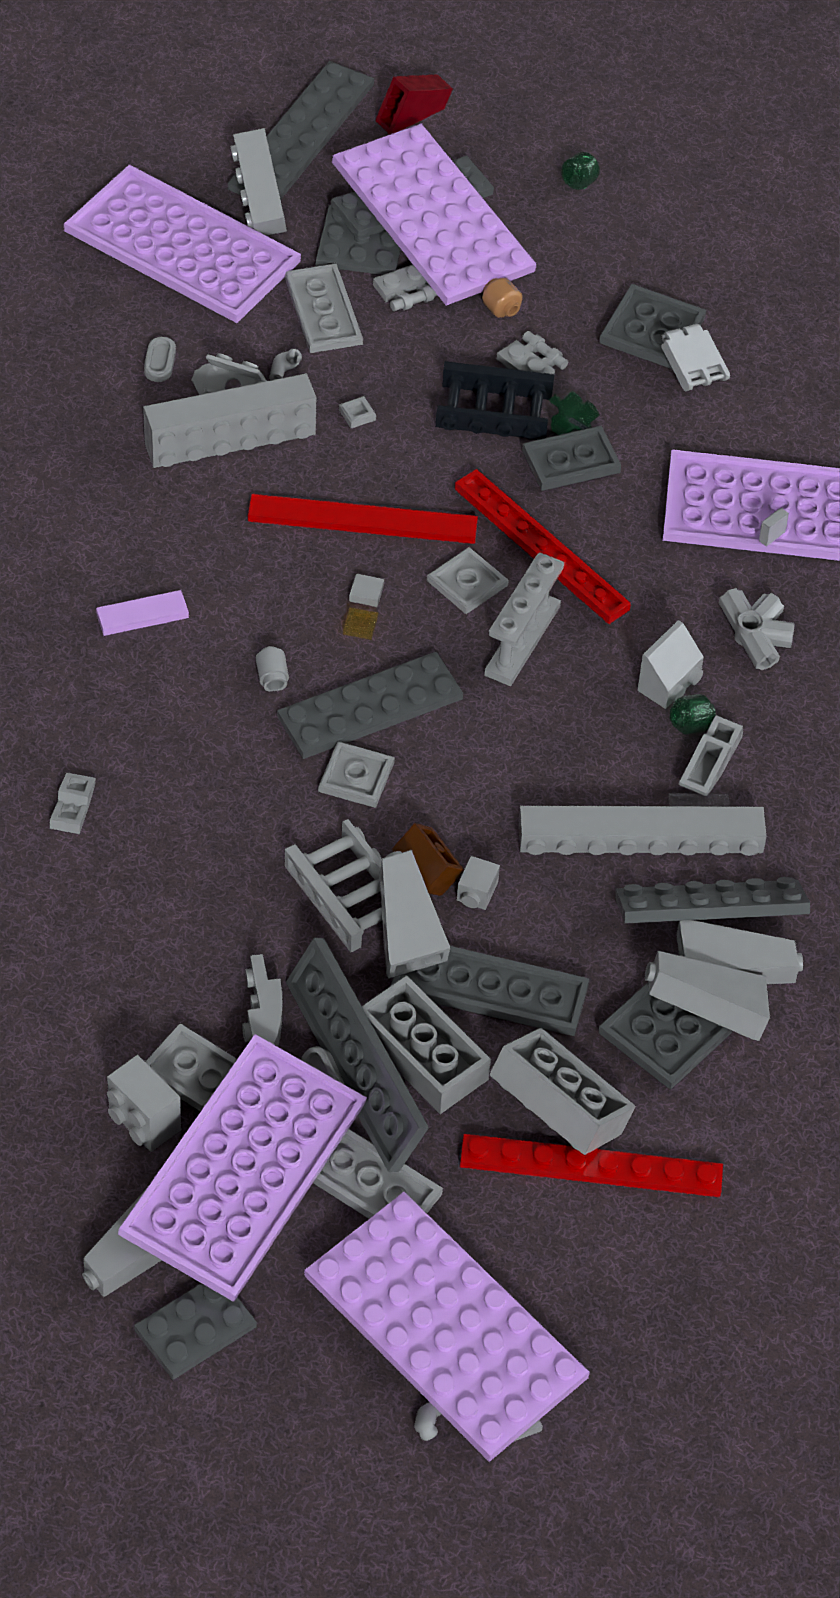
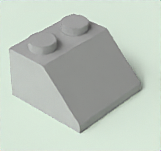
M678 620L642 656L637 691L665 709L673 701L675 703L679 702L684 696L686 688L690 684L696 685L703 675L702 664L704 657L681 621Z

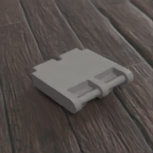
M700 324L683 327V330L679 328L667 331L661 336L664 342L661 347L684 391L692 390L694 386L701 384L708 386L715 380L721 379L726 381L730 379V373L708 330L703 331Z

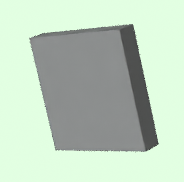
M470 547L427 575V581L465 614L507 587L509 582L506 577Z
M338 741L318 786V792L376 808L394 765L395 757Z

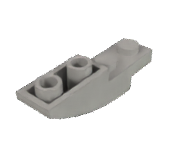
M263 954L250 956V968L245 969L247 988L253 987L254 995H250L251 1009L248 1010V1023H242L244 1041L250 1042L256 1034L278 1047L282 1029L281 979L268 980Z

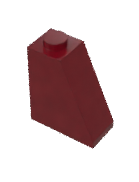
M438 74L394 76L375 121L390 135L444 110L453 88Z

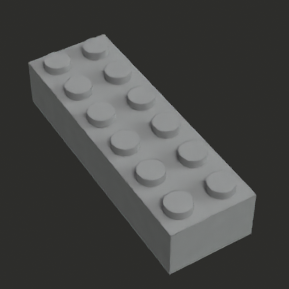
M307 373L143 406L145 446L153 468L169 467L180 462L197 461L214 455L222 456L229 452L243 449L251 450L258 446L279 444L287 440L304 439L311 435H316V395Z

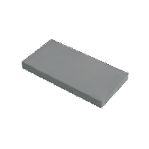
M337 263L286 271L284 278L310 353L363 345V337Z

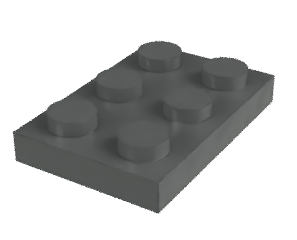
M602 426L523 443V454L541 491L621 472V463Z
M201 1283L135 1324L134 1331L171 1379L174 1380L255 1329L257 1321L238 1297L233 1302Z

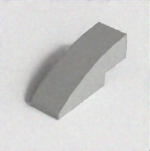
M716 715L707 733L703 734L679 785L707 796L721 777L743 735V726Z

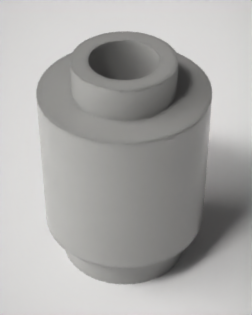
M273 646L263 648L255 657L260 684L268 692L283 690L286 688L287 681L289 680L285 653L283 650Z

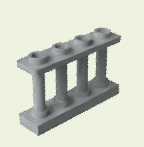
M543 553L536 555L489 630V636L500 640L501 644L485 668L484 676L509 686L513 684L560 608L561 600L549 596V591L564 568L563 561Z
M349 819L342 822V838L310 854L302 853L296 844L286 848L285 867L348 950L353 952L361 948L363 930L383 921L382 907L359 919L352 918L347 912V908L381 891L379 872L382 859L379 852L375 848L371 849L365 841V836L361 829L354 827ZM347 848H350L358 858L325 876L323 874L319 875L313 867ZM364 869H367L374 878V881L343 897L335 896L330 890L331 886Z

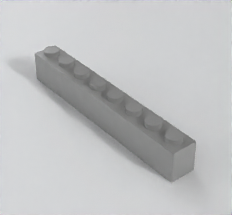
M520 806L519 814L520 852H529L533 855H539L544 852H556L563 855L573 853H591L593 855L604 853H621L623 855H632L634 853H651L653 855H663L665 853H682L684 855H693L695 853H712L714 855L742 853L750 856L763 853L767 837L764 807Z

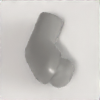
M290 349L276 355L272 363L269 379L271 381L281 379L285 371L298 366L302 359L300 351Z
M430 1402L418 1409L414 1424L415 1431L419 1432L420 1438L424 1441L437 1436L438 1429L434 1424L436 1423V1418L442 1415Z

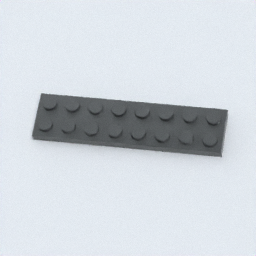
M329 61L267 135L280 200L374 86V78ZM235 174L228 182V190L241 195L240 190H245L244 183L238 184L237 174Z
M313 938L287 979L286 984L320 1047L329 1051L333 1056L344 1084L367 1097L358 1117L387 1171L399 1172L429 1127L324 938Z

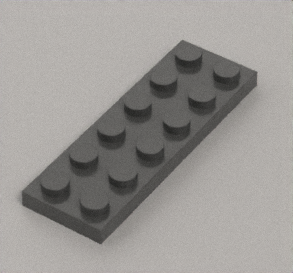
M468 156L452 160L482 198L493 194V185ZM355 191L331 200V208H335L342 217L341 220L353 235L355 233L359 237L367 233L373 235L385 231L384 227Z
M433 652L277 710V717L301 757L305 759L334 748L338 741L348 743L463 699V692L438 653Z
M780 877L777 881H764L752 878L746 882L738 883L730 880H719L716 884H703L691 881L685 885L676 886L669 883H658L655 887H642L630 884L624 886V888H616L615 896L624 923L810 914V901L799 880L791 877Z
M450 946L446 962L395 976L391 986L405 976H408L435 1004L575 1036L590 978Z

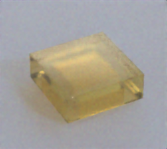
M350 607L343 635L372 640L378 620V613Z

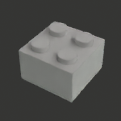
M136 1055L107 1076L108 1113L116 1124L120 1125L123 1123L129 1129V1134L137 1145H144L152 1152L181 1130L180 1096L139 1055Z

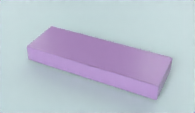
M179 590L96 608V615L103 636L186 619L189 618V611L182 591Z

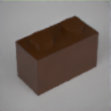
M414 823L392 848L393 852L401 851L402 853L412 850L429 894L443 895L464 872V868L432 827Z

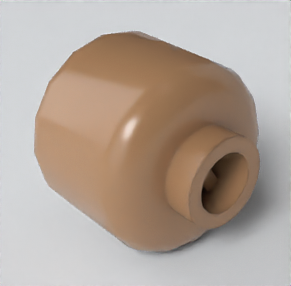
M495 278L485 285L482 300L496 317H511L520 309L522 293L509 279Z

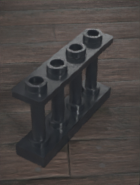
M445 361L442 387L450 389L447 406H437L436 427L446 430L471 431L476 434L489 433L502 437H522L529 440L545 439L547 436L548 419L540 418L543 399L552 400L555 374ZM461 389L477 391L474 409L458 408ZM488 393L504 394L502 413L485 411ZM515 396L532 398L529 416L513 414Z

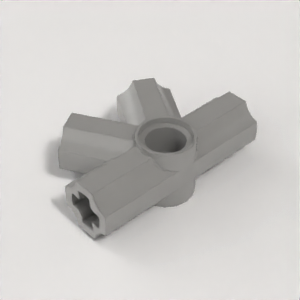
M734 588L727 590L719 598V605L735 631V641L744 647L756 669L764 670L770 668L779 661L780 656L774 646L791 648L794 623L776 620L784 610V605L780 602L779 597L772 593L763 594L751 607L743 591Z

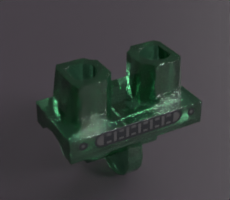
M571 391L563 399L557 395L550 399L551 404L558 407L559 413L552 417L551 422L552 431L557 435L567 434L574 428L579 431L592 428L590 423L600 415L593 403L588 400L584 403L582 398L574 391Z

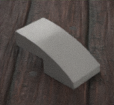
M66 772L58 791V802L50 818V829L80 834L93 795L96 778Z

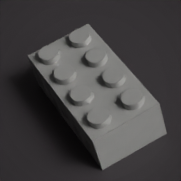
M405 976L362 1006L397 1071L439 1114H442L489 1080L491 1059L408 976Z
M542 1028L503 1046L490 1073V1076L503 1089L514 1095L527 1109L533 1111L551 1129L565 1138L573 1148L584 1155L620 1136L636 1107Z

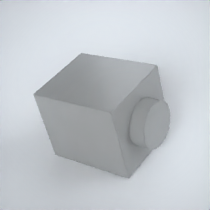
M471 856L458 883L457 901L462 902L469 908L478 907L486 910L498 884L500 865Z

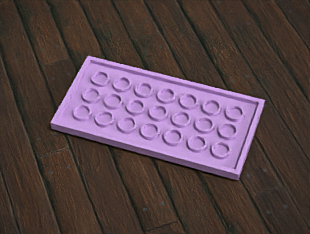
M422 124L333 155L332 163L446 306L483 292L485 285L492 279L507 278L512 281L535 272L537 264Z
M128 165L64 223V231L235 323H238L285 277L286 271H291L301 262L300 253L131 165Z
M672 450L663 541L840 561V468ZM783 508L789 513L786 531L766 547L759 542L762 521L778 509Z
M255 1034L119 1228L118 1235L234 1302L365 1105L367 1097Z
M405 1192L396 1197L305 1269V1277L489 1462L589 1377V1371Z

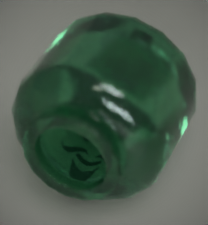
M587 152L574 154L564 161L561 167L563 181L567 186L575 190L585 189L595 182L600 174L598 161Z
M702 694L679 697L670 709L672 725L680 733L686 735L707 731L716 715L714 705Z

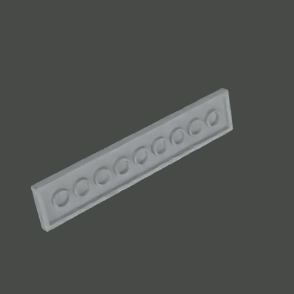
M180 1023L146 1060V1063L180 1096V1099L201 1112L237 1059ZM350 1129L347 1130L313 1182L369 1219L403 1192L422 1210L428 1213L442 1196L443 1191L442 1187L405 1164L399 1172H388L374 1145Z

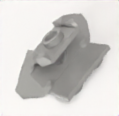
M217 353L216 357L207 354L206 359L209 363L195 370L192 377L199 395L225 390L226 383L232 379L238 380L241 387L267 382L260 370H258L257 365L247 361L238 364L232 362L233 359L220 353Z

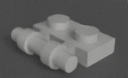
M413 264L373 278V286L385 302L390 301L392 311L400 309L405 311L412 308L413 304L422 301L427 303L434 300L435 296H438Z
M530 331L525 332L522 337L528 344L524 346L516 340L497 353V360L508 369L555 374V369L552 366L556 365L563 370L568 365V360L562 357V352L557 348H551L545 343L544 338L538 334L534 335ZM538 351L545 357L541 359L534 353Z

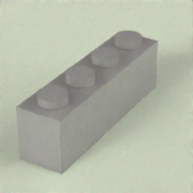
M265 128L234 134L235 145L231 146L233 161H239L240 167L235 168L238 184L244 183L245 190H240L243 206L249 205L250 212L245 213L248 227L254 228V230L265 236L286 232L283 209Z

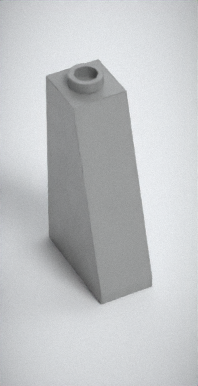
M412 850L404 853L396 851L388 854L385 858H382L379 874L386 974L388 978L446 962L450 952V945Z
M694 920L679 921L677 930L679 956L766 976L767 984L796 983L798 972L803 970L802 953H797L795 940Z
M661 951L657 952L654 962H649L646 967L645 980L649 982V995L748 1038L760 1040L770 1019L766 976Z
M144 1192L83 1258L84 1273H82L84 1281L91 1290L97 1288L103 1297L162 1261L118 1235L119 1228Z

